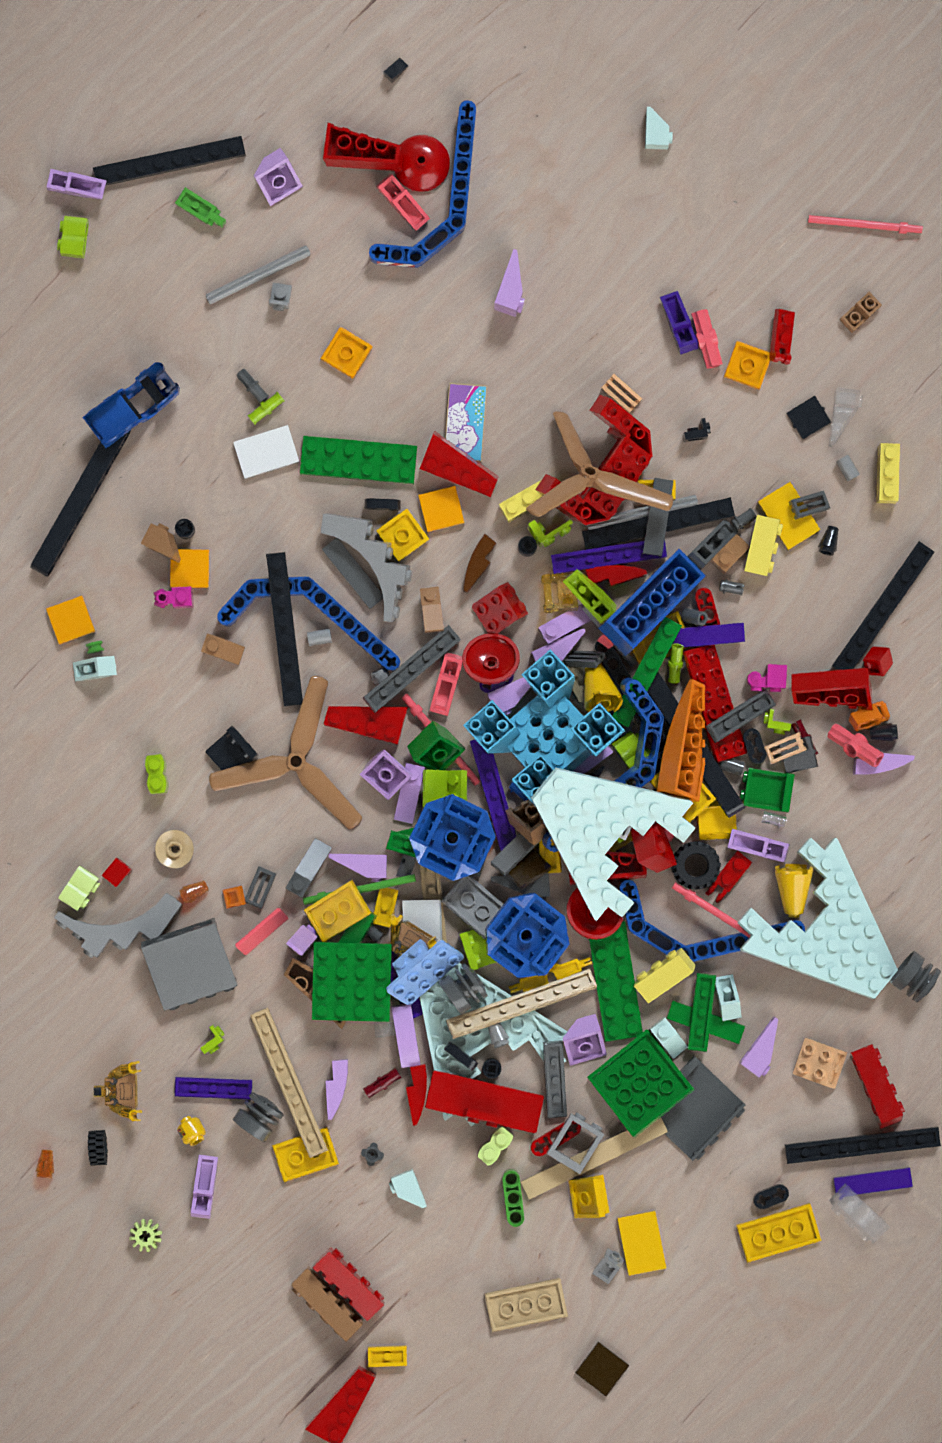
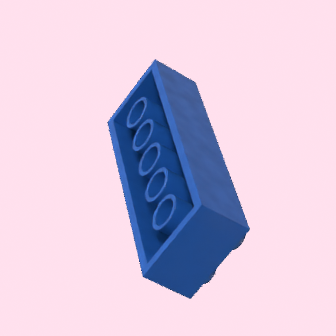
M678 549L599 627L600 631L626 656L706 575Z

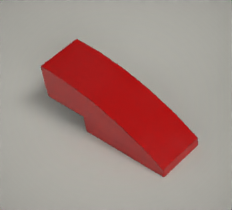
M607 565L586 569L585 574L595 584L608 580L609 586L613 587L646 576L647 571L631 566Z
M426 1063L410 1067L413 1085L406 1086L413 1126L418 1124L425 1103L427 1091Z

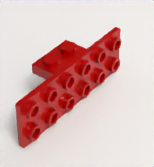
M707 645L683 652L690 678L705 685V710L702 711L705 726L734 709L715 645ZM740 728L716 743L706 729L716 762L747 754Z
M434 1070L431 1076L425 1108L465 1117L471 1123L479 1124V1121L486 1122V1126L497 1128L500 1125L525 1132L537 1133L544 1096Z

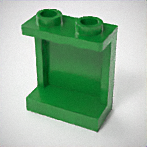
M749 767L747 771L743 772L742 782L745 783L744 790L740 791L739 798L746 807L788 813L795 774Z

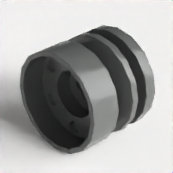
M913 951L899 966L890 983L899 990L904 989L908 985L909 988L906 995L910 997L914 994L912 1000L918 1003L935 986L941 970L935 968L930 973L933 968L931 963L922 968L925 958Z
M466 963L461 965L466 972L464 975L458 969L455 970L458 977L457 980L447 975L438 982L461 1015L472 1008L468 999L472 997L477 1003L480 1002L476 996L478 992H480L484 999L488 997L485 985L475 971L468 967Z
M251 1092L249 1097L255 1103L245 1100L244 1103L250 1110L246 1111L240 1108L232 1120L246 1132L265 1142L272 1133V1130L267 1126L268 1122L277 1126L279 1122L273 1118V1115L282 1119L284 1114L272 1101Z

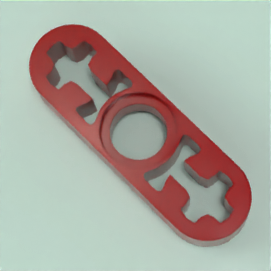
M704 587L698 589L695 593L698 611L712 610L714 617L712 620H707L706 624L716 621L717 625H720L712 592ZM701 591L709 595L706 598L707 604L711 603L712 606H706L701 609L700 605H704L703 599L698 598L701 595Z
M565 1122L533 1140L531 1143L532 1153L536 1156L547 1154L548 1144L543 1147V1152L540 1153L539 1150H534L536 1143L543 1144L546 1142L543 1138L547 1137L548 1142L552 1144L551 1134L559 1132ZM577 1124L576 1132L573 1133L572 1130L567 1132L568 1137L565 1138L563 1136L558 1146L577 1136L581 1131V1125Z

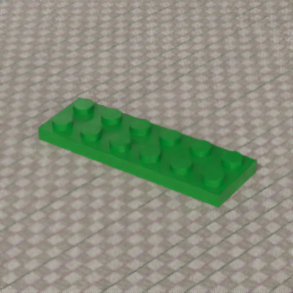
M303 436L300 474L414 484L417 446Z
M622 921L620 927L611 936L598 940L589 939L605 1042L637 1037L643 1032L637 992L634 987L635 980L626 923Z

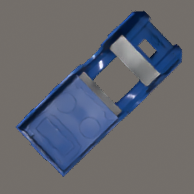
M155 362L148 369H144L135 378L136 381L130 387L116 391L82 417L105 448H108L138 424L154 417L179 395V385L177 382L174 383L169 377L162 363ZM160 380L166 386L162 390L157 385ZM145 389L155 404L144 413L139 414L129 399Z

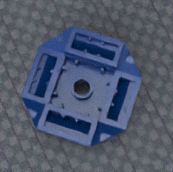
M451 794L425 804L409 840L419 865L455 881L480 871L496 836L486 810ZM453 832L457 835L455 843L447 841L448 833Z
M534 892L509 897L485 928L487 955L517 978L547 975L570 945L565 916ZM525 930H528V931H529L528 937L525 938V939H522V938H521L522 932L525 931Z

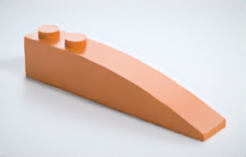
M693 679L689 680L682 694L667 735L657 792L699 802L705 768V758H702V748L705 747V740H702V728H705V720L702 717V711L705 710V685Z

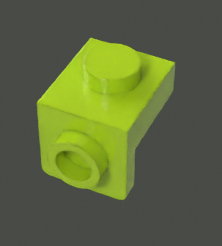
M769 709L768 713L765 712L763 723L766 724L767 729H773V733L785 735V732H790V723L773 721L774 709Z
M214 1024L209 1028L215 1035V1038L200 1048L204 1054L209 1052L211 1055L220 1048L218 1044L225 1040L223 1038L225 1034L219 1026L215 1027Z

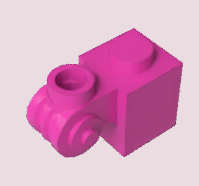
M191 586L172 587V591L159 589L153 592L155 596L154 606L165 608L168 604H173L175 609L194 608L193 588Z
M767 664L764 677H761V674L757 671L751 672L747 676V683L751 687L750 691H762V688H770V692H781V689L786 688L787 665Z

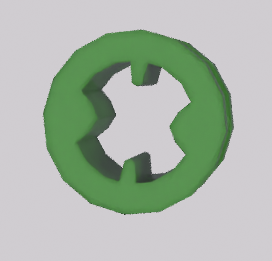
M96 641L85 644L89 649L87 654L104 651V648L101 647L103 642Z

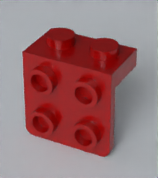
M508 582L498 586L472 605L473 611L488 633L498 634L514 622L528 615L526 606L519 600L515 589Z

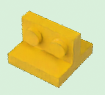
M603 1175L568 1180L574 1219L605 1217V1214L610 1213Z

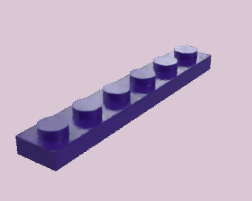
M665 540L662 557L643 554L645 541L551 555L553 575L574 572L576 569L581 571L599 566L666 558Z
M476 739L471 740L470 745L500 851H502L517 835L515 828L508 822L506 810L509 807L494 754L487 753Z

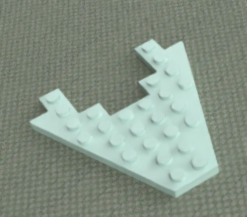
M555 768L531 797L582 898L596 921L607 907L623 917L634 904L629 897L607 881L618 865L605 855L629 825L644 836L656 821L683 843L695 829L691 823L682 817L693 804L687 798L560 768Z
M808 838L797 853L824 878L813 891V894L826 907L805 932L792 920H789L779 933L757 912L749 908L737 922L751 935L740 950L867 998L875 999L898 971L896 964L838 839H832L827 847L823 849L812 838Z
M459 962L440 980H442L447 975H450L454 980H457L458 977L455 973L456 969H458L462 975L466 973L461 967V965L463 964ZM478 975L485 985L488 997L484 999L480 992H478L476 996L480 1002L477 1003L472 997L468 999L472 1008L465 1013L512 996ZM437 981L420 996L434 1070L473 1079L481 1073L476 1066L471 1071L445 1051L444 1048L451 1041L471 1057L491 1043L489 1029L486 1027L453 1039L446 1020L461 1014L438 983L439 981ZM535 1010L500 1022L509 1036V1046L513 1051L529 1040L543 1062V1042L563 1041V1037L568 1032ZM443 1113L445 1121L453 1116L452 1114ZM468 1122L470 1126H473L474 1124H476V1123Z

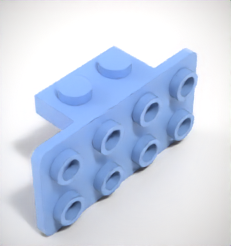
M419 939L392 963L399 977L389 984L386 990L404 1004H412L462 961L464 956L443 940H440L431 949H428L426 943Z

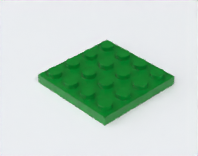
M314 942L312 1020L390 1022V994L387 992L386 987L391 984L392 944Z
M648 1029L587 1077L633 1138L637 1137L695 1090Z

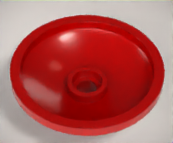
M415 135L407 138L400 144L404 153L402 171L394 172L403 186L416 192H426L437 188L444 182L449 173L450 158L447 149L439 140L428 135ZM422 157L425 159V162L419 163L418 159Z
M487 633L477 636L467 644L463 651L462 663L465 672L473 680L482 684H498L514 675L520 663V655L516 644L510 638L501 634Z
M578 888L571 894L567 902L566 913L571 927L585 938L594 940L607 938L617 931L623 921V917L619 916L609 907L596 921L590 915V911Z

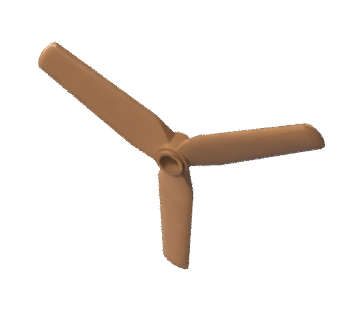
M553 412L569 456L579 474L565 479L529 505L526 510L530 514L541 517L581 493L586 487H593L604 493L665 511L671 509L673 505L672 495L593 467L569 416L564 412Z
M312 676L310 678L291 735V754L288 757L272 755L211 773L209 775L211 788L214 791L277 779L290 770L296 771L302 786L345 827L351 830L358 826L362 816L319 768L307 763L305 755L314 744L328 681L320 676ZM297 756L301 759L299 767L291 765L292 757Z

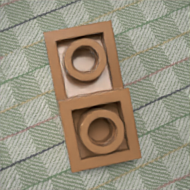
M869 291L839 320L853 333L882 304Z

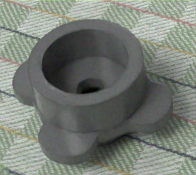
M371 1143L370 1147L361 1151V1155L365 1157L369 1166H373L377 1160H382L384 1157V1153L380 1152L377 1143Z

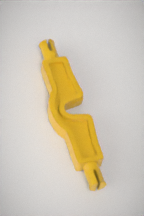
M589 956L582 960L576 958L562 964L555 963L549 972H553L556 980H560L581 972V968L591 965L592 961H589L591 960ZM547 975L524 977L519 980L520 983L509 986L511 994L520 990L526 992L549 984Z

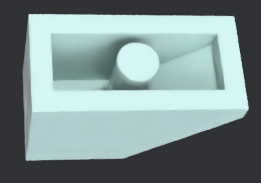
M647 107L645 149H668L669 144H672L673 132H669V125L651 107Z
M114 656L94 657L73 662L75 681L117 675Z
M733 974L716 977L715 987L722 1020L742 1018L740 1000Z
M665 1017L649 1028L673 1059L688 1048Z
M413 1169L391 1177L392 1182L389 1183L393 1194L396 1193L399 1198L421 1208L427 1207Z

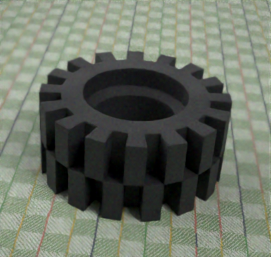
M105 1130L88 1132V1156L91 1166L107 1165L108 1149Z

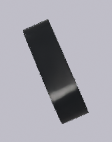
M365 499L364 509L401 510V500Z
M754 728L746 730L743 733V741L748 758L752 763L760 764L766 759V751L761 735ZM749 732L757 735L754 739L755 745H752L751 740L746 738L749 736ZM754 747L757 748L758 753L762 752L763 756L760 757V761L752 757L755 754Z
M451 1041L444 1048L445 1051L471 1071L479 1064Z
M776 1184L755 1193L753 1203L759 1209L769 1208L786 1201L789 1197V1190L783 1184ZM778 1188L785 1190L782 1198L779 1196L772 1197L773 1194L777 1193ZM760 1195L763 1197L770 1196V1199L765 1200L764 1205L757 1203Z

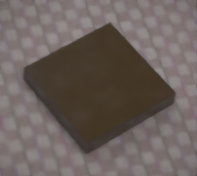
M532 849L507 876L522 890L551 871V865L538 852Z
M598 1341L575 1373L604 1396H607L627 1370L629 1364Z

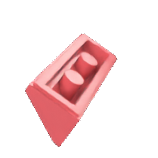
M277 908L238 941L235 946L244 955H247L287 921L288 916L281 908Z

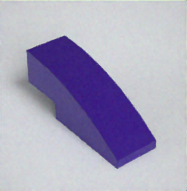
M675 291L661 296L660 300L680 355L698 349V341L679 292Z

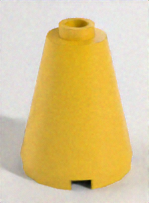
M599 664L596 668H585V710L590 712L600 703L608 712L612 710L616 712L622 706V696L604 666Z
M785 864V868H780V865L775 866V876L785 914H788V917L797 918L800 917V914L804 913L813 874L812 866L807 869L806 864Z

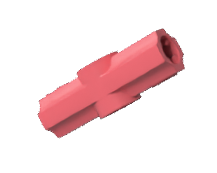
M704 309L691 313L696 330L695 336L698 341L699 350L702 351L706 369L722 365L715 329L712 328L708 310Z
M836 723L828 732L827 737L842 746L846 755L851 758L857 756L869 765L877 767L884 757V753L868 744V740L863 734L856 733L854 735Z

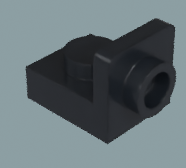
M701 418V430H698V427L688 428L687 432L683 434L684 442L707 439L708 434H711L710 423H706V419Z

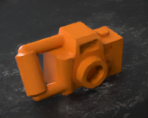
M880 701L873 703V710H866V707L858 706L856 712L850 713L849 722L855 731H859L888 721L890 714L886 703Z

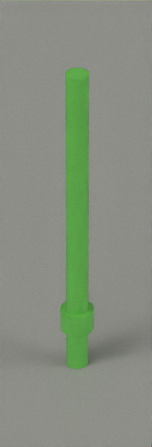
M412 874L356 887L360 893L416 882V876ZM324 891L314 896L303 898L304 905L314 904L331 892L326 893Z

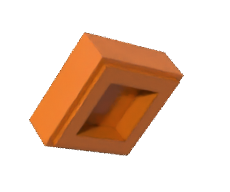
M242 886L222 890L226 909L246 904Z

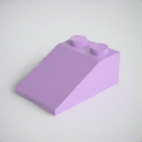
M513 249L495 300L494 310L516 317L517 312H522L525 299L522 298L523 291L518 253L516 249Z

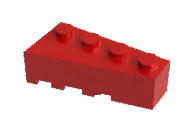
M327 122L323 160L327 167L402 171L404 153L400 145L379 138L375 139L367 134L350 131V129L337 127Z
M869 668L791 674V691L794 704L819 706L820 703H825L829 707H837L838 704L848 705V708L851 709L862 706L866 707V710H873Z
M328 706L323 725L398 745L408 707H381L374 713L370 707Z
M655 821L644 836L631 828L638 863L656 873L677 865L664 827Z
M607 851L605 854L618 865L617 869L608 878V882L647 877V869L638 863L636 854ZM569 872L570 886L576 884Z
M873 1044L851 1052L850 1056L860 1080H863L866 1096L871 1099L872 1111L874 1115L879 1117L880 1123L878 1125L880 1130L901 1122L905 1110L902 1102H897L895 1097L897 1091L894 1084H890L887 1079L889 1073L886 1066H882L879 1059L882 1057L878 1048L874 1049Z
M330 1247L314 1263L313 1269L316 1272L321 1270L324 1279L331 1285L335 1284L337 1292L343 1298H348L350 1305L368 1321L384 1306V1296L378 1290L374 1292L369 1287L371 1283L364 1276L360 1277L356 1273L357 1268L351 1262L347 1264L342 1259L344 1255L340 1250Z

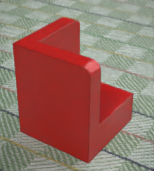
M871 647L863 658L865 668H869V675L885 676L893 665L890 648Z
M115 858L101 876L117 887L133 869L121 859Z

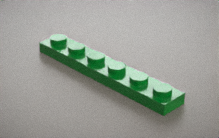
M667 617L663 619L633 676V679L639 681L646 691H648L682 625ZM630 684L629 690L637 694V692H635L632 688L633 684ZM623 695L622 706L613 713L612 717L618 723L628 728L636 711L625 695ZM641 698V699L639 700V703H638L639 706H640V704H641L643 698Z

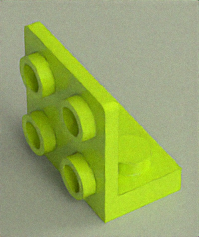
M535 520L528 524L527 529L539 547L543 545L547 547L555 542V537L558 535L563 537L568 534L572 529L573 522L572 520L567 521L546 536L544 535L546 530L543 525Z
M423 770V808L426 803L451 794L467 801V770Z
M474 930L460 933L471 969L476 970L497 962L487 955L486 939L482 938Z

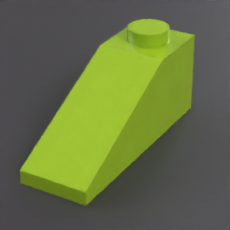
M578 569L563 580V583L600 623H603L616 611L617 605Z

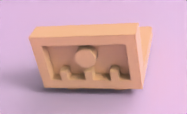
M805 1038L793 1074L835 1089L848 1052Z

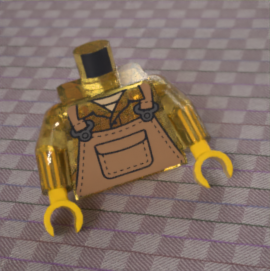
M395 912L389 916L392 951L399 955L398 958L419 939L426 943L428 949H431L438 940L436 936L433 937L408 920L400 923L403 919L401 914L398 918L395 917Z
M139 1061L117 1066L109 1072L108 1077H105V1085L94 1086V1097H105V1105L109 1106L112 1112L121 1117L129 1118L131 1121H141V1119L137 1118V1113H142V1110H132L138 1108L137 1073L141 1072V1070L136 1069V1064L140 1063Z

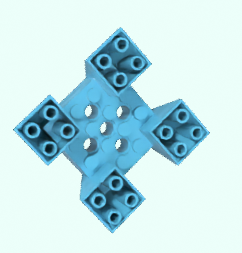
M551 649L521 674L537 696L517 714L509 719L495 702L491 700L463 725L487 753H512L522 764L524 769L512 781L532 803L531 797L555 768L569 771L575 770L591 755L596 757L625 732L622 726L600 703L585 716L569 701L575 675ZM537 722H541L540 726L534 727ZM568 722L566 727L561 728L563 723ZM554 735L551 740H546L548 736ZM534 748H539L536 753H532ZM561 749H566L564 753L558 754Z

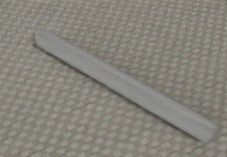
M303 246L206 294V298L209 304H213L310 256V251L307 246Z
M696 495L673 500V505L669 511L697 505ZM650 506L616 513L610 520L586 525L587 529L591 530L649 516Z

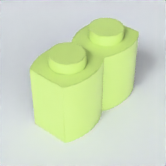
M79 866L58 899L77 911L80 908L84 909L90 901L87 898L91 892L95 893L100 886V883H98L100 878L84 867Z
M504 1126L496 1128L490 1140L480 1147L478 1158L488 1166L493 1164L498 1159L501 1150L509 1146L513 1139V1134Z

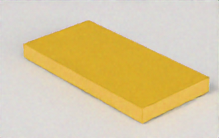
M810 1203L736 1225L747 1263L821 1241Z

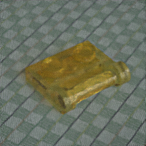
M544 574L541 576V583L544 585L545 604L543 605V611L545 613L578 611V598L563 583V580L570 574ZM555 582L557 584L558 603H552L551 583Z

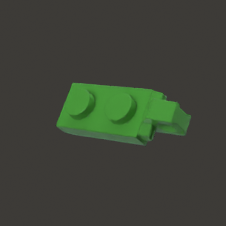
M186 187L175 202V205L205 224L212 226L215 223L221 228L226 224V219L219 216L221 211L216 206Z

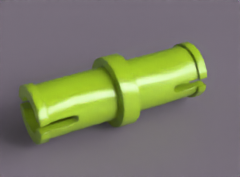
M276 392L267 401H262L261 405L247 416L256 425L267 414L271 415V411L285 401Z
M672 644L671 659L668 661V666L670 667L668 682L677 684L680 682V673L683 667L682 655L684 646Z

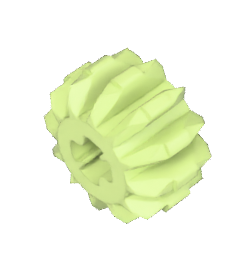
M145 1219L141 1220V1225L135 1222L134 1226L136 1229H130V1232L135 1235L130 1236L129 1240H136L132 1246L136 1247L139 1244L140 1252L144 1246L146 1251L150 1252V1245L156 1249L158 1246L155 1242L162 1241L160 1237H157V1235L162 1234V1231L155 1230L159 1227V1224L157 1223L152 1227V1219L148 1221L147 1225ZM144 1231L150 1233V1236L147 1240H144L145 1237H141Z

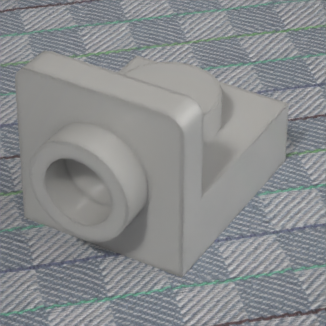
M273 283L271 298L269 299V305L273 307V310L284 311V309H289L292 285Z
M608 1248L592 1274L609 1284L621 1268L624 1258L616 1251Z

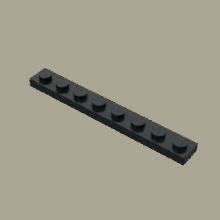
M242 136L97 166L93 167L95 178L106 180L107 186L246 156Z
M731 497L669 511L666 532L734 517L735 513ZM648 516L582 531L585 549H594L645 537Z
M918 541L831 666L835 670L853 669L934 554L932 549Z
M286 552L266 554L284 706L302 705L303 695Z
M936 1126L784 1145L787 1164L939 1147L941 1143L939 1127Z

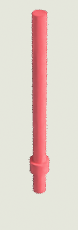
M814 215L808 216V223L899 231L901 234H907V232L922 234L923 226L908 225L907 222L897 224Z
M408 694L401 698L411 709L412 715L414 717L417 716L425 727L431 723L422 712V707L416 704ZM460 756L454 761L461 770H467V777L474 786L481 782Z
M675 882L672 889L685 896L684 899L696 903L750 938L751 935L737 923L738 921L697 896L696 892L692 889L688 890Z

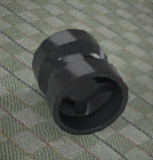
M180 519L175 524V532L180 538L187 540L194 536L195 526L188 519Z
M530 536L521 538L518 543L519 553L525 557L534 555L537 550L536 540Z
M494 1058L487 1059L482 1066L483 1073L488 1078L498 1077L502 1070L500 1062Z

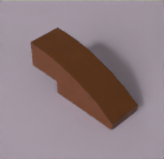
M486 534L478 542L467 566L464 581V592L466 594L491 565V562L486 557L497 543Z

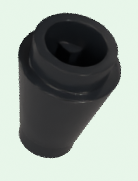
M827 527L818 545L820 553L832 556L837 551L839 531L837 527Z
M889 723L870 728L871 740L894 742V740L898 739L897 724Z

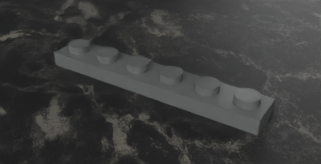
M448 625L444 628V631L438 633L362 699L374 713L377 712L461 639Z

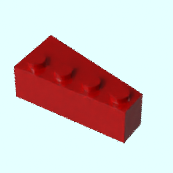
M436 431L432 435L419 468L488 497L492 496L499 478L498 475L474 460L470 455L460 450Z
M358 1366L313 1419L310 1420L305 1430L329 1443H342L376 1378V1374Z

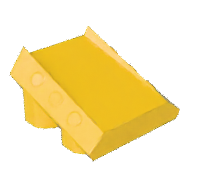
M717 801L711 803L697 816L699 840L730 839L732 829L737 830L736 814L728 818Z

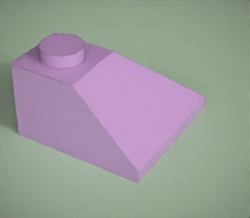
M281 148L264 157L254 174L270 206L303 187L289 159Z
M386 750L378 752L360 773L387 800L413 776Z
M596 1014L577 1019L563 1037L570 1066L607 1055Z

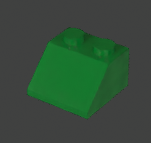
M432 721L407 746L413 760L429 770H446L466 750L444 726L435 721Z

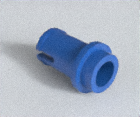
M514 782L510 784L508 788L511 793L514 792L523 801L529 800Z

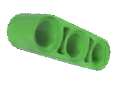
M508 1169L502 1176L507 1221L511 1226L518 1227L524 1222L520 1176L516 1170ZM510 1173L515 1174L517 1177L516 1181L512 1184L506 1181V1176ZM516 1193L519 1196L518 1201L511 1203L508 1200L509 1194ZM518 1212L521 1215V1219L518 1222H513L510 1219L512 1213Z

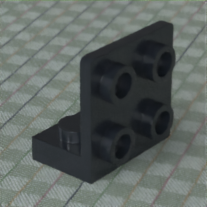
M234 726L227 729V732L206 750V754L220 770L251 762L259 756Z

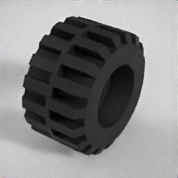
M699 841L688 842L680 846L674 853L677 865L672 866L671 869L674 878L679 884L696 890L709 887L716 881L720 873L721 863L716 850L709 844ZM692 854L702 855L707 861V870L699 877L690 876L685 870V861Z

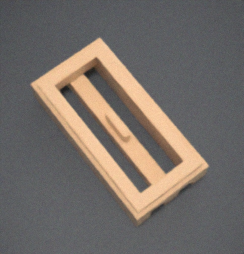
M615 374L601 387L606 394L628 413H631L642 400L637 393ZM612 381H616L623 389H625L632 397H634L636 401L634 402ZM610 385L617 393H619L626 401H628L631 404V407L629 408L607 387Z
M800 732L764 747L771 764L807 750L803 745V739L800 738ZM791 739H796V742L777 749L773 752L770 751V748L787 742ZM797 745L799 746V749L776 759L773 758L775 754Z

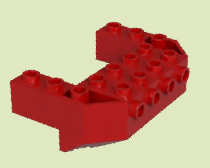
M599 395L589 411L610 427L607 433L617 441L598 469L638 482L639 476L648 467L649 461L653 457L650 430L611 398ZM545 474L535 490L543 496L560 484L561 481ZM586 487L581 494H577L557 506L556 509L576 522L590 525L610 520L616 514L621 502L625 499L604 493L593 487Z

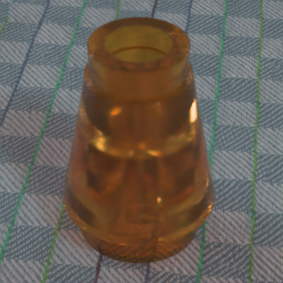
M203 880L182 886L179 893L185 904L189 902L191 904L209 891Z
M41 1150L35 1170L37 1172L36 1177L52 1178V1174H54L52 1150Z

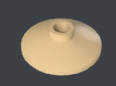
M170 830L163 833L158 838L155 846L158 860L169 868L185 866L191 860L194 852L191 838L179 830ZM175 845L179 848L177 853L172 852V847Z

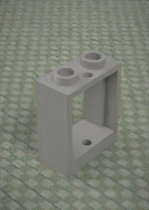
M576 1112L575 1115L570 1113L549 1147L547 1154L578 1174H581L603 1138L604 1133L601 1132L602 1127L595 1123L588 1124L585 1122L586 1118ZM572 1121L597 1135L580 1164L556 1149Z

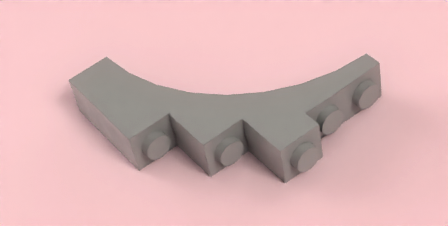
M330 513L323 514L321 533L334 536L348 543L368 561L382 589L384 621H395L400 613V607H397L398 600L401 599L403 591L400 586L408 585V582L412 580L413 571L410 570L411 565L389 562L393 555L391 543L370 539L374 531L372 520Z
M166 893L154 907L143 915L131 921L114 925L89 924L74 919L62 911H58L54 918L58 920L56 924L65 930L68 927L72 930L74 937L80 941L85 939L81 945L84 948L83 952L91 958L93 956L97 958L111 940L114 941L112 945L119 950L123 948L127 950L140 932L143 933L141 937L145 940L161 936L183 906V903L169 893Z

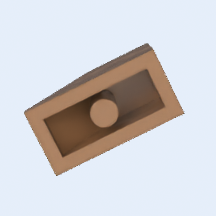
M151 523L141 544L179 563L181 559L174 535L168 532V527L160 523L158 526Z
M736 534L710 562L724 575L750 546Z
M439 586L421 588L420 595L425 633L444 631Z
M207 633L201 652L239 665L245 647Z

